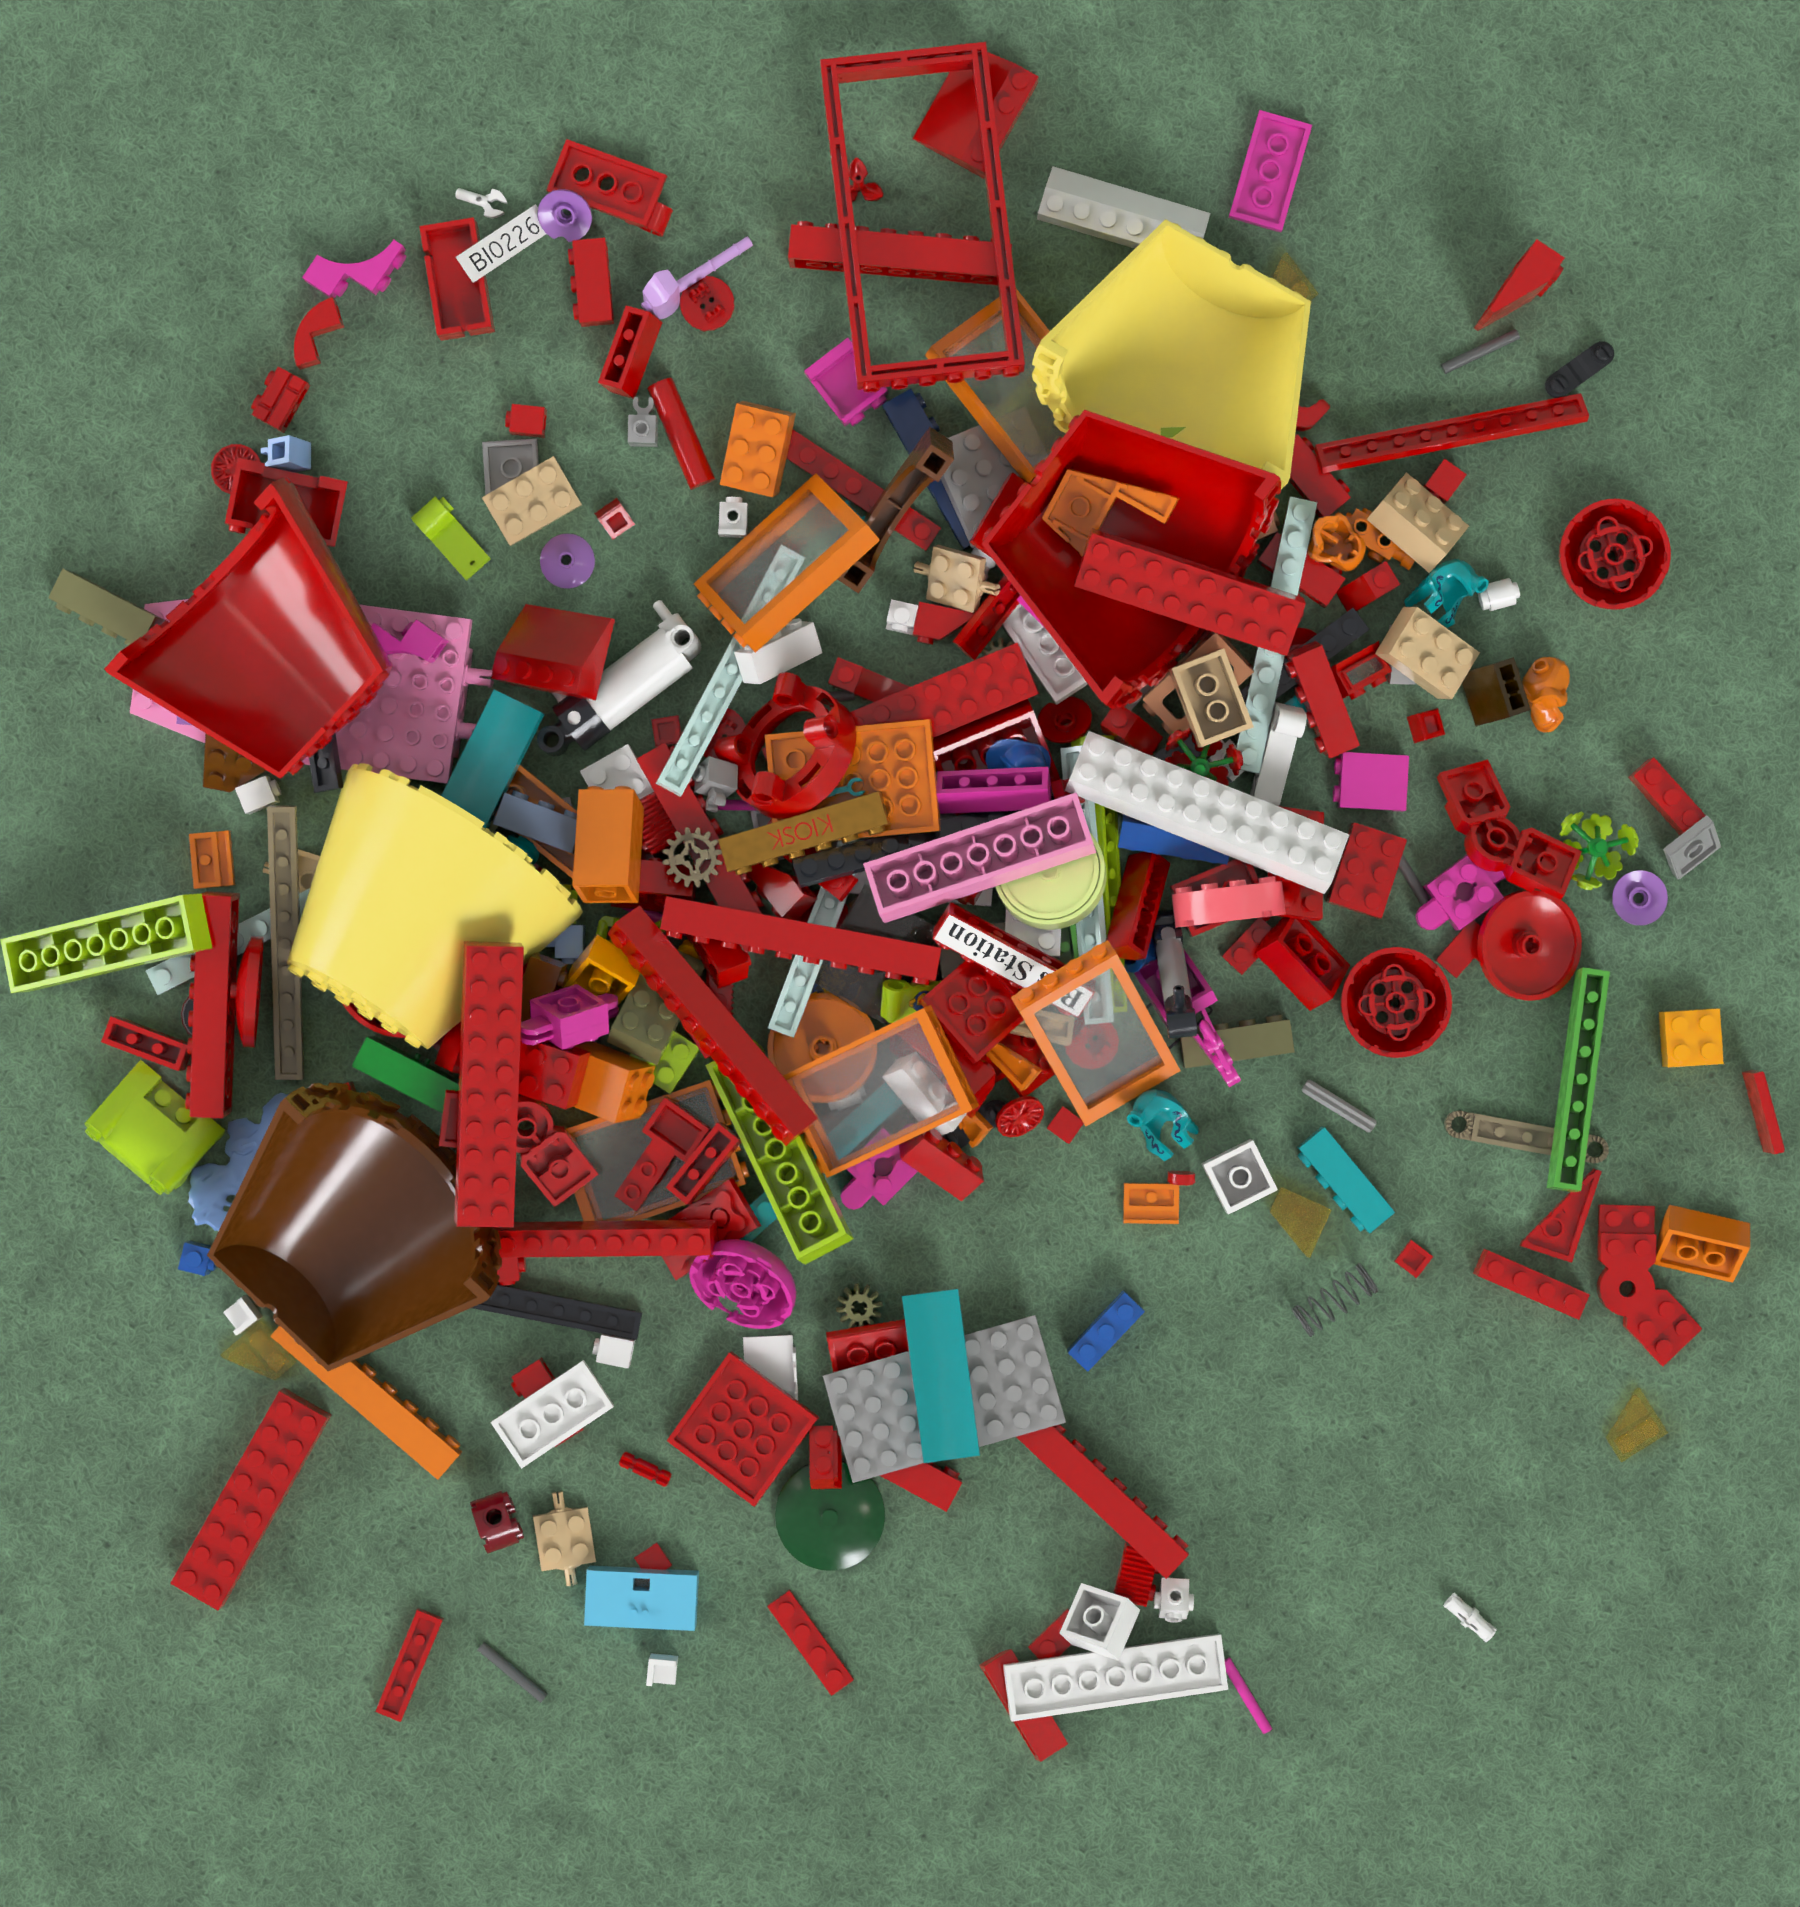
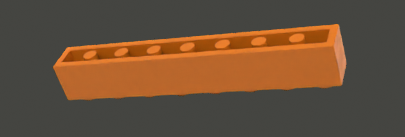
M281 1326L270 1336L437 1480L462 1453L459 1449L460 1443L454 1437L442 1435L438 1431L439 1425L433 1419L421 1417L417 1413L419 1408L409 1399L405 1401L400 1399L396 1395L398 1390L387 1381L384 1383L379 1381L375 1377L377 1372L368 1364L364 1363L361 1365L356 1360H353L327 1371L302 1346L298 1345L294 1338Z

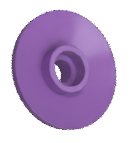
M566 189L554 190L544 196L538 207L539 224L544 232L553 239L562 236L568 242H572V240L581 239L590 229L592 223L590 206L576 192ZM562 209L569 210L571 215H565Z
M561 534L553 537L546 543L540 556L542 573L550 583L560 588H574L582 585L591 576L595 565V557L591 546L583 538L574 534ZM563 556H571L572 560L569 565L562 564Z
M1643 870L1632 871L1623 875L1615 884L1612 893V903L1616 913L1622 920L1633 925H1647L1656 921L1664 913L1668 901L1667 890L1662 880L1655 874ZM1636 893L1642 894L1643 900L1641 903H1636L1633 900V896Z

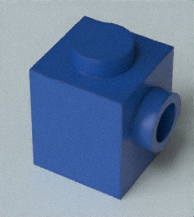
M191 1240L185 1242L178 1270L206 1276L211 1271H214L216 1265L207 1256L211 1245Z

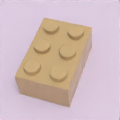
M554 456L482 497L510 546L582 506Z
M1407 472L1367 518L1372 525L1429 573L1447 555L1469 527L1458 515L1453 513Z
M1403 607L1375 654L1437 699H1453L1480 652L1420 608Z
M1224 648L1168 669L1198 747H1204L1254 727Z

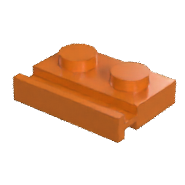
M231 831L189 834L194 889L234 886L235 875Z
M1124 1183L1123 1223L1179 1224V1185L1169 1183Z

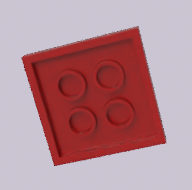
M964 961L919 1000L924 1008L929 1005L932 1006L942 1029L973 1064L1024 1021L1011 999L1012 996L1019 992L1017 988L1013 987L1007 979L999 975L993 976L989 974L983 966L975 962L969 963Z

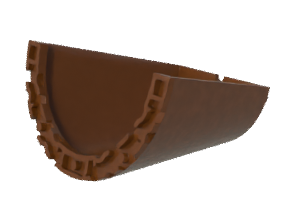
M332 1082L328 1085L313 1083L306 1089L302 1086L291 1092L280 1102L207 1254L218 1268L225 1272L239 1288L254 1300L256 1305L261 1308L267 1307L271 1309L274 1313L273 1319L275 1323L281 1326L294 1338L298 1345L302 1346L327 1371L487 1301L497 1287L500 1278L497 1275V1270L502 1267V1258L499 1255L501 1242L498 1230H492V1227L456 1226L454 1215L457 1155L450 1147L439 1146V1136L413 1114L407 1118L399 1113L397 1110L400 1106L396 1103L385 1101L380 1095L371 1091L358 1093L348 1090L347 1084Z

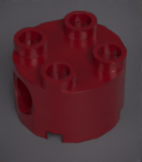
M499 1491L470 1502L471 1507H473L471 1510L480 1538L486 1542L483 1546L487 1554L520 1542V1539L524 1538L520 1523H518L516 1517L513 1518L511 1515L516 1513V1509L508 1492L503 1493V1491ZM497 1518H502L500 1523L493 1525Z

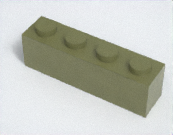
M62 569L48 597L57 602L55 608L67 614H71L72 611L80 614L78 620L90 626H94L95 623L103 626L101 631L113 638H117L118 635L126 638L124 642L126 645H130L139 637H142L156 624L161 625L165 621L163 618L66 569Z
M1282 1015L1266 1017L1267 1022L1256 1024L1255 1019L1241 1020L1238 1027L1229 1028L1228 1023L1213 1025L1232 1061L1295 1052L1290 1019L1283 1020ZM1197 1027V1034L1203 1040L1204 1037L1199 1027ZM1193 1037L1179 1038L1184 1068L1213 1064Z

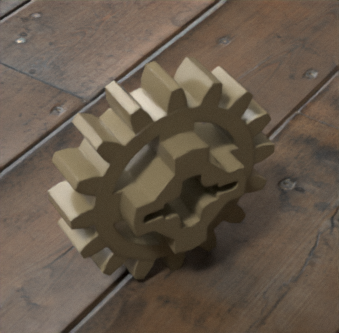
M686 827L685 835H681L676 831L675 836L677 839L675 841L667 840L671 848L663 850V853L669 855V859L662 862L664 865L671 866L666 873L668 875L675 873L674 882L676 883L684 879L685 887H689L691 881H694L696 887H700V880L702 879L709 884L711 882L709 875L711 873L713 875L719 874L714 869L715 866L723 865L722 861L717 860V856L721 855L722 851L715 850V846L719 841H710L711 833L709 831L702 836L701 828L699 827L696 828L695 833H691L689 827ZM695 839L705 842L709 849L701 850L698 848ZM684 841L685 848L681 854L674 855L679 844ZM690 844L694 852L700 854V858L696 859V870H694L692 863L685 859V856L690 855ZM711 859L708 869L701 874L700 867L705 860ZM685 865L689 868L691 876L683 874L676 866Z

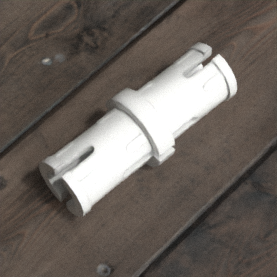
M1453 1593L1443 1606L1458 1617L1465 1628L1469 1627L1484 1642L1489 1641L1496 1633L1497 1629L1479 1614V1610L1475 1607L1471 1608L1456 1593Z

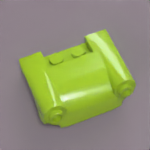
M140 1060L84 1123L87 1127L85 1132L94 1141H99L108 1152L149 1184L156 1193L160 1195L163 1192L170 1194L186 1181L188 1175L200 1159L222 1138L225 1129L211 1118L190 1117V1110H187L185 1107V1099L165 1084L159 1074Z

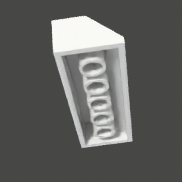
M1053 166L1045 187L1037 220L1136 248L1165 219L1178 224L1182 229L1197 237L1204 238L1210 213Z

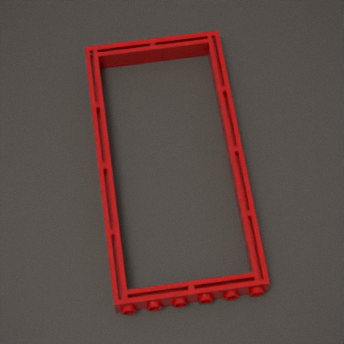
M986 42L820 59L857 390L863 389L864 392L870 393L879 391L881 387L891 386L892 389L898 390L907 388L908 384L919 383L920 386H932L936 384V381L947 380V383H960L964 381V378L975 377V380H987L992 375L1003 374V377L1018 376L1019 372H1024L1025 360ZM972 69L1006 351L871 366L838 84Z

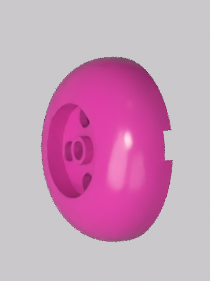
M746 1240L717 1241L714 1246L712 1255L716 1256L709 1259L710 1255L696 1256L689 1274L695 1293L709 1309L713 1310L717 1307L729 1313L726 1320L748 1328L770 1329L780 1326L791 1315L796 1302V1286L793 1276L783 1261L765 1247ZM718 1296L723 1298L727 1296L729 1300L738 1303L736 1307H739L743 1314H738L737 1310L731 1312L720 1303Z

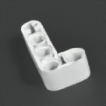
M1274 703L1260 773H1255L1250 792L1251 796L1276 806L1280 805L1297 737H1302L1306 726L1307 715L1303 708Z

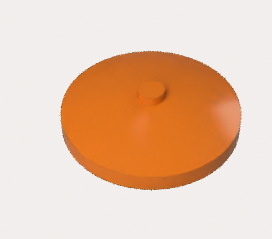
M814 993L809 997L794 1038L770 1030L767 1045L768 1058L783 1076L875 1032V1028L866 1012L852 1000L833 993ZM878 1043L801 1079L811 1101L814 1103L836 1102L858 1091L867 1082L875 1068L878 1057Z

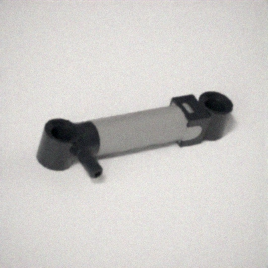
M1173 910L1158 911L1152 936L1155 944V955L1158 961L1168 1038L1197 1036L1196 1015L1193 1008L1185 961L1181 927L1175 928Z

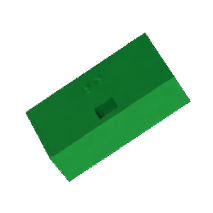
M376 1036L366 1037L352 1064V1067L441 1113H443L445 1090L459 1091V1079L430 1065V1059L426 1058L425 1061L420 1060L421 1054L416 1053L413 1056Z

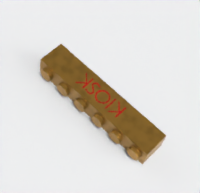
M878 791L718 839L727 872L735 871L736 875L752 871L751 866L762 863L763 867L779 863L778 858L785 855L789 856V860L804 856L805 849L815 847L817 852L831 848L832 841L842 839V843L857 840L859 839L858 834L868 831L869 836L884 832V826L891 823L882 793Z

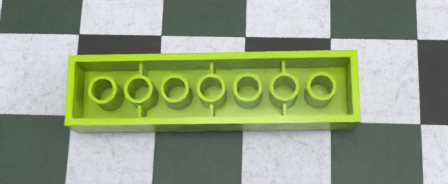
M202 893L179 895L0 939L11 993L35 991L212 949Z
M753 1040L756 1043V1045L761 1049V1051L765 1054L762 1046L758 1044L755 1040ZM712 1061L705 1065L797 1260L806 1265L853 1240V1235L830 1187L817 1166L816 1158L811 1148L805 1142L804 1133L785 1146L782 1141L775 1138L768 1124L755 1114L753 1106L748 1100L739 1095L732 1081L719 1071L717 1063Z

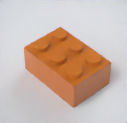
M747 401L736 403L719 485L768 497L778 495L796 413Z

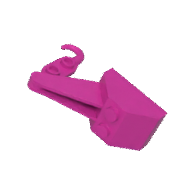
M1184 950L1193 1008L1195 1009V1014L1200 1012L1203 1018L1199 1023V1029L1204 1039L1202 1040L1198 1034L1193 1036V1038L1230 1088L1240 1082L1241 1079L1234 1069L1233 1061L1226 1049H1224V1044L1215 1031L1205 1010L1206 1007L1218 1000L1207 981ZM1156 959L1144 965L1134 975L1167 1027L1158 961Z

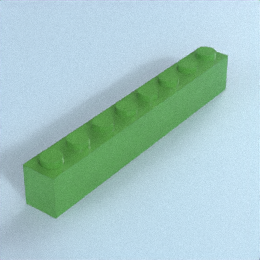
M1584 967L1575 971L1547 1188L1568 1192H1579L1582 1189L1610 971Z

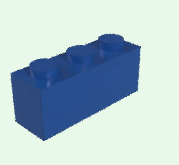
M1123 1290L1070 1345L1067 1352L1086 1371H1089L1145 1312L1144 1309Z

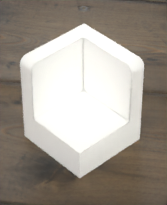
M247 1295L238 1299L236 1303L223 1312L236 1328L233 1331L236 1336L263 1317Z
M651 1653L648 1662L646 1686H652L653 1683L675 1685L678 1656Z

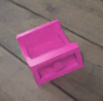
M846 338L804 371L806 377L844 426H847L849 423L855 426L865 418L863 413L870 407H873L875 410L887 401L885 396L888 394V389L886 387H881L879 391L870 393L864 392L863 389L857 390L853 348L849 338Z
M1354 752L1340 754V758H1335L1334 774L1339 775V784L1333 787V802H1337V808L1406 811L1409 756Z

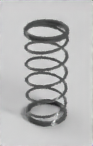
M1360 1263L1355 1267L1359 1274L1364 1277L1366 1288L1350 1272H1345L1348 1284L1350 1285L1347 1274L1368 1296L1372 1297V1292L1376 1294L1379 1291ZM1333 1280V1287L1337 1294L1338 1290L1335 1283L1338 1284L1357 1305H1360V1301L1353 1289L1352 1292L1354 1297L1346 1290V1288L1341 1283H1339L1337 1280ZM1324 1288L1320 1289L1321 1296L1325 1302L1326 1300L1323 1291L1335 1302V1304L1344 1313H1348L1347 1308L1340 1296L1339 1298L1342 1306L1327 1290H1325ZM1308 1297L1309 1305L1313 1311L1311 1300L1332 1322H1335V1317L1328 1305L1327 1308L1330 1315L1314 1298ZM1296 1305L1292 1308V1312L1299 1319L1310 1337L1314 1336L1315 1333L1299 1309L1318 1329L1323 1330V1326L1315 1312L1318 1324L1301 1306Z

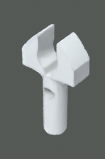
M458 188L455 193L457 199L482 206L485 210L484 216L491 219L504 215V212L493 209L488 202L497 200L508 204L503 194L495 189H492L491 193L486 196Z

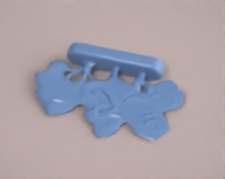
M279 1093L263 1107L260 1124H254L247 1118L236 1119L228 1123L227 1132L230 1135V1139L226 1141L225 1153L230 1157V1162L226 1166L208 1163L192 1169L188 1202L194 1208L192 1218L196 1226L208 1224L214 1231H219L227 1215L223 1207H230L232 1204L226 1201L227 1196L237 1194L280 1102L289 1094Z

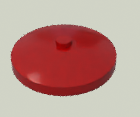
M1527 890L1516 891L1506 895L1494 904L1482 922L1477 942L1480 966L1492 986L1506 996L1528 1001L1544 999L1561 990L1577 969L1582 949L1580 927L1572 910L1562 900L1534 890L1532 893Z
M251 936L241 960L237 982H231L230 999H235L236 1019L243 1047L255 1048L263 966V937Z

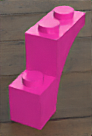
M393 240L377 256L353 264L336 263L317 255L302 278L329 298H335L336 295L341 297L349 284L346 282L348 278L374 295H377L379 291L384 292L390 284L391 278L389 275L393 269H399L406 259L404 254L406 249L402 244Z
M417 619L414 623L410 622L402 632V636H404L402 640H399L376 623L371 625L387 656L392 654H411L434 663L449 642Z

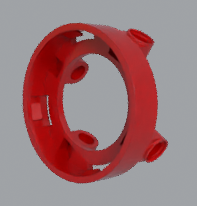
M783 672L777 676L772 699L755 713L741 734L717 739L715 753L718 759L738 765L736 792L744 801L769 818L786 819L803 814L818 805L841 781L854 754L856 725L850 711L827 691L815 686H806L799 676ZM823 704L830 705L832 709L829 711ZM808 711L815 714L816 717L807 719L803 727L805 738L816 747L804 767L787 780H783L772 772L761 771L756 773L755 761L765 743V735L771 734L781 722L795 712Z

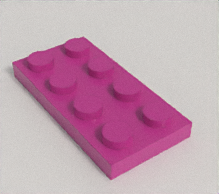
M1259 110L1228 218L1282 232L1311 132V124Z

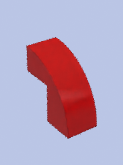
M333 297L325 299L314 306L303 318L297 329L294 341V359L296 366L300 370L321 363L313 337L344 328L337 302Z

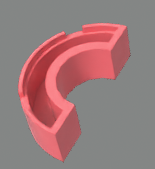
M1275 876L1258 878V884L1246 885V879L1229 881L1230 887L1218 888V883L1201 885L1202 890L1193 892L1192 886L1175 888L1176 894L1171 895L1175 928L1285 915L1282 881L1276 882Z

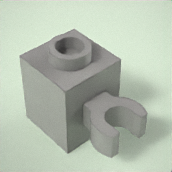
M638 397L633 399V407L637 415H628V444L630 446L658 447V418L656 415H650L654 409L652 397H649V404L646 408L639 407Z
M710 756L697 765L693 773V780L695 781L694 792L708 796L706 810L716 813L718 805L724 807L726 798L737 790L738 765Z

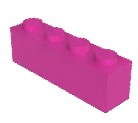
M1048 767L937 771L936 794L940 814L1017 811L1051 801L1052 787Z

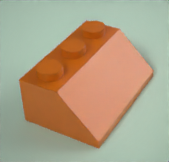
M1669 1205L1662 1220L1656 1246V1262L1653 1265L1733 1283L1750 1249V1223Z

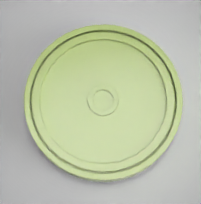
M1091 834L1097 853L996 886V890L1006 909L1022 923L1045 930L1066 928L1088 916L1099 903L1105 890L1107 879L1106 863L1101 848Z

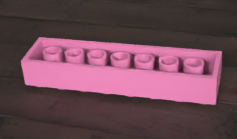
M1076 792L887 855L863 865L878 913L882 921L887 923L1097 852Z

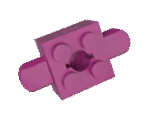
M1466 854L1423 886L1432 899L1417 910L1415 914L1417 924L1422 929L1435 930L1448 920L1455 931L1461 930L1504 898L1495 886L1505 878L1503 872H1491L1481 869Z
M578 984L531 999V1019L521 1022V1041L527 1045H535L548 1040L563 1050L574 1048L575 1045L586 1041L597 1040L600 1036L609 1034V1019L619 1014V1008L617 1007L618 997L608 993L595 996Z
M909 1123V1124L905 1125L901 1130H903V1129H905V1128H907V1127H909V1126H911V1125H913V1124H915V1123ZM883 1127L864 1147L892 1134ZM899 1145L894 1146L847 1169L854 1177L843 1187L840 1195L841 1201L847 1208L855 1210L861 1208L874 1196L884 1206L918 1171L901 1160Z

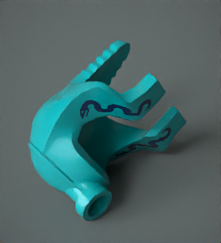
M1454 558L1442 561L1404 600V604L1406 607H1411L1431 595L1424 603L1426 609L1432 614L1443 604L1446 614L1437 622L1448 628L1456 624V611L1463 598L1472 596L1474 592H1484L1489 585V581L1484 576H1478L1472 566L1463 560Z
M1151 1089L1142 1093L1136 1099L1133 1111L1127 1116V1121L1130 1125L1140 1127L1149 1152L1157 1155L1163 1161L1174 1155L1160 1140L1161 1128L1166 1121H1173L1171 1136L1184 1149L1194 1141L1187 1131L1194 1135L1199 1132L1198 1126L1192 1121L1186 1109L1171 1093L1164 1090Z

